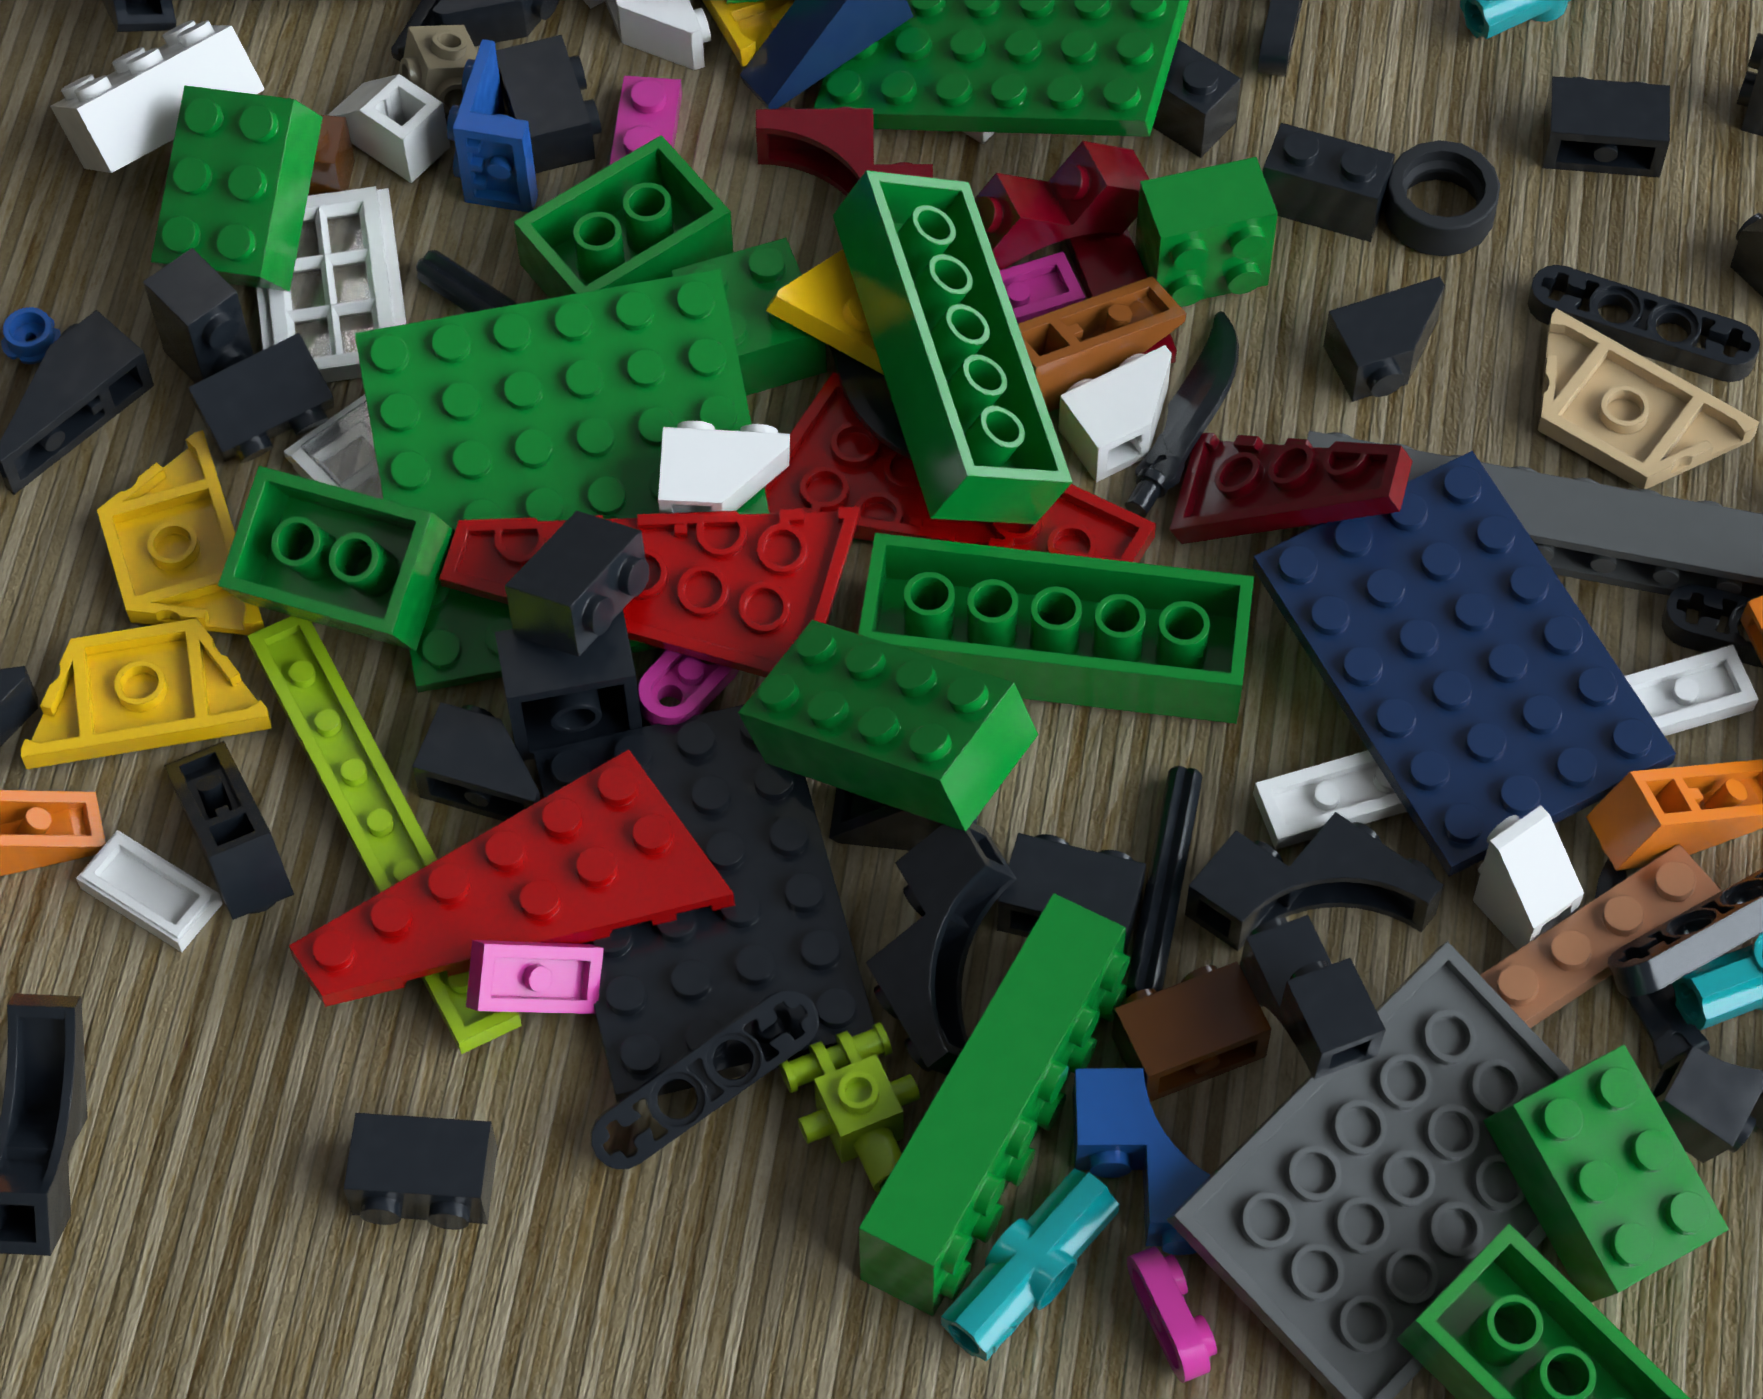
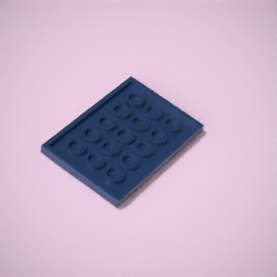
M1473 451L1408 481L1400 512L1321 523L1254 556L1252 568L1448 877L1485 859L1489 846L1487 842L1489 834L1506 818L1517 815L1522 819L1541 805L1550 814L1555 824L1602 800L1630 771L1666 768L1674 761L1676 752Z

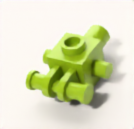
M881 1022L872 1025V1029L852 1037L848 1031L836 1034L835 1040L837 1045L827 1049L821 1041L809 1045V1054L789 1062L786 1060L779 1065L783 1080L790 1093L798 1091L799 1086L814 1081L815 1104L818 1111L798 1118V1124L806 1143L809 1144L829 1136L841 1163L856 1157L860 1158L871 1185L876 1192L881 1191L902 1154L897 1141L904 1139V1111L902 1106L920 1099L919 1089L911 1074L891 1082L889 1081L877 1055L883 1054L887 1056L892 1054V1047Z

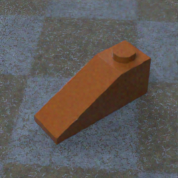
M1153 276L1018 324L1048 412L1060 408V395L1066 393L1075 383L1087 378L1095 379L1118 368L1127 358L1135 354L1144 353L1185 323L1187 313Z

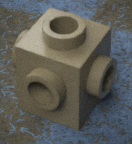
M465 26L408 27L404 57L400 62L399 74L441 101L445 117L449 116L452 105L461 104L464 95L462 91L464 67L468 59L475 60L477 56V51Z

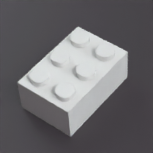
M194 20L185 22L162 35L166 42L165 45L148 51L140 47L114 60L112 64L116 70L115 72L96 79L90 74L62 88L61 92L65 98L50 107L84 169L113 173L173 140L184 85L258 94L265 90L233 27L229 25H211L209 20L195 24Z

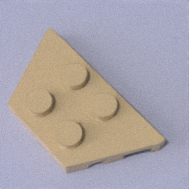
M1557 308L1552 313L1546 344L1538 422L1539 432L1639 489H1648L1749 443L1755 436L1759 421Z

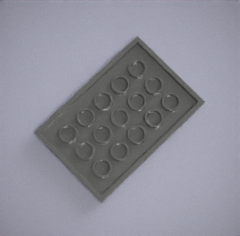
M1448 941L1439 946L1376 1009L1386 1029L1376 1057L1315 1080L1310 1075L1166 1219L1334 1399H1393L1424 1367L1396 1338L1508 1224L1517 1230L1534 1248L1547 1236L1483 1120L1571 1071Z

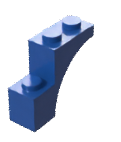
M1075 1069L1072 1093L1075 1169L1090 1170L1093 1175L1104 1178L1121 1177L1129 1174L1131 1170H1142L1146 1246H1162L1164 1252L1173 1255L1197 1253L1166 1219L1210 1174L1191 1162L1164 1132L1148 1098L1144 1069Z

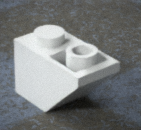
M605 0L623 44L693 70L705 67L703 43L711 41V34L702 8L693 10L690 0Z
M400 74L362 83L328 114L329 116L346 117L351 143L410 183L418 178L450 148L443 103Z
M1166 345L1147 354H1135L1123 361L1118 368L1095 379H1083L1072 385L1066 393L1060 395L1058 430L1095 482L1101 481L1143 460L1149 453L1169 384L1171 352Z
M703 421L680 422L677 428L663 427L658 495L659 513L737 511L789 466L790 434L778 433L776 428L763 424L745 425L740 428V431L715 430L714 425Z
M1541 805L1522 819L1517 815H1512L1498 824L1487 838L1489 846L1485 860L1478 869L1480 877L1473 901L1513 946L1519 950L1578 911L1584 892L1551 816Z

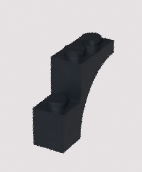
M1335 812L1290 866L1283 863L1281 856L1270 845L1259 840L1251 841L1238 831H1235L1189 884L1185 915L1236 951L1243 947L1246 937L1250 936L1252 930L1260 924L1274 918H1285L1303 911L1319 908L1345 907L1373 911L1392 917L1422 932L1437 913L1444 884L1436 880L1433 872L1422 862L1413 858L1405 859L1384 845L1380 837L1370 827L1360 822L1351 823Z
M972 823L966 832L942 824L895 862L908 884L903 888V893L913 909L922 917L866 962L878 983L874 987L876 998L892 1017L900 1020L909 1036L905 1039L904 1043L910 1056L925 1071L930 1072L934 1070L945 1075L949 1074L968 1041L963 1020L961 998L964 966L969 948L979 925L993 903L1017 880L987 830L975 823Z
M1308 915L1289 922L1283 917L1274 918L1253 929L1250 936L1245 939L1239 966L1260 1007H1266L1285 1028L1303 1057L1313 1079L1315 1080L1376 1057L1386 1029L1351 958L1332 964Z
M14 993L7 1004V1065L0 1117V1254L51 1256L71 1217L68 1154L88 1119L81 996Z
M1693 1045L1664 1063L1650 1089L1684 1150L1702 1163L1726 1150L1732 1153L1736 1152L1746 1142L1755 1126L1763 1130V1070L1724 1062Z

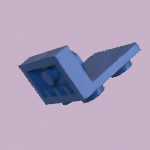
M482 39L476 59H468L464 67L462 77V91L464 95L461 104L452 105L448 116L447 138L448 140L455 141L456 147L453 160V174L455 177L461 178L464 201L466 203L529 213L534 210L538 198L529 122L505 115L495 41Z

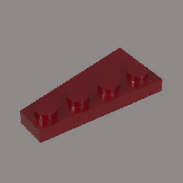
M1203 433L1192 449L1170 531L1181 544L1400 512L1413 461L1401 445L1335 441L1329 448L1313 447L1308 439L1287 438L1284 445L1264 444L1259 436L1238 435L1236 440L1232 442L1220 441L1214 433Z

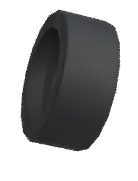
M1443 140L1420 143L1403 152L1393 164L1383 209L1388 228L1402 244L1423 254L1444 257L1465 253L1481 244L1493 227L1499 199L1500 182L1494 166L1480 152L1462 143ZM1441 180L1453 182L1466 189L1476 200V207L1458 216L1443 217L1431 215L1417 208L1407 197V190L1425 181Z

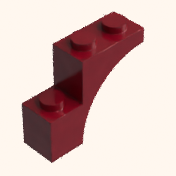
M781 107L778 109H756L758 164L789 167L809 173L828 182L846 197L866 170L933 178V164L899 162L895 164L874 165L873 108L794 109Z
M1082 141L1049 181L996 173L976 196L975 202L999 271L1006 269L1016 261L1041 248L1069 238L1095 233L1123 234L1137 218L1140 181L1149 180L1134 150Z

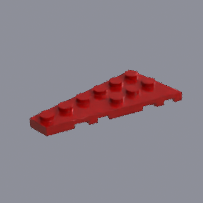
M832 372L790 433L789 466L764 487L769 513H780V509H804V512L838 511V507H861L860 517L853 538L874 541L875 533L1139 563L1155 538L1156 523L1073 484L1065 490L1036 524L931 519L912 460L890 449L865 428L849 406L843 393L839 376Z
M838 507V511L804 512V509H780V513L739 514L737 511L637 514L638 518L606 519L642 531L645 557L649 564V581L644 590L623 608L628 638L766 678L811 620L824 624L828 623L860 517L861 507ZM603 515L596 516L603 519ZM536 518L459 520L439 578L441 586L508 605L505 585L567 520L538 521Z
M627 750L289 945L293 959L324 1006L327 1007L404 988L408 980L447 971L448 977L469 972L472 940L582 944L610 937L614 929L650 920L653 926L677 920L676 914L711 906L712 911L735 906V899L730 887L631 751Z

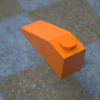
M1763 759L1630 771L1586 818L1599 839L1602 850L1609 857L1615 870L1645 867L1678 844L1691 855L1763 828Z
M0 790V876L93 856L106 844L96 792Z

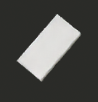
M118 830L76 878L80 889L180 952L185 950L223 904L218 892Z

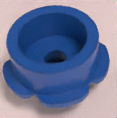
M33 307L22 308L14 311L5 320L3 325L4 338L1 340L3 352L10 359L19 358L24 364L40 363L49 346L61 336L60 330L54 328V320L44 311ZM36 338V339L33 340V341L27 342V340H29V339Z

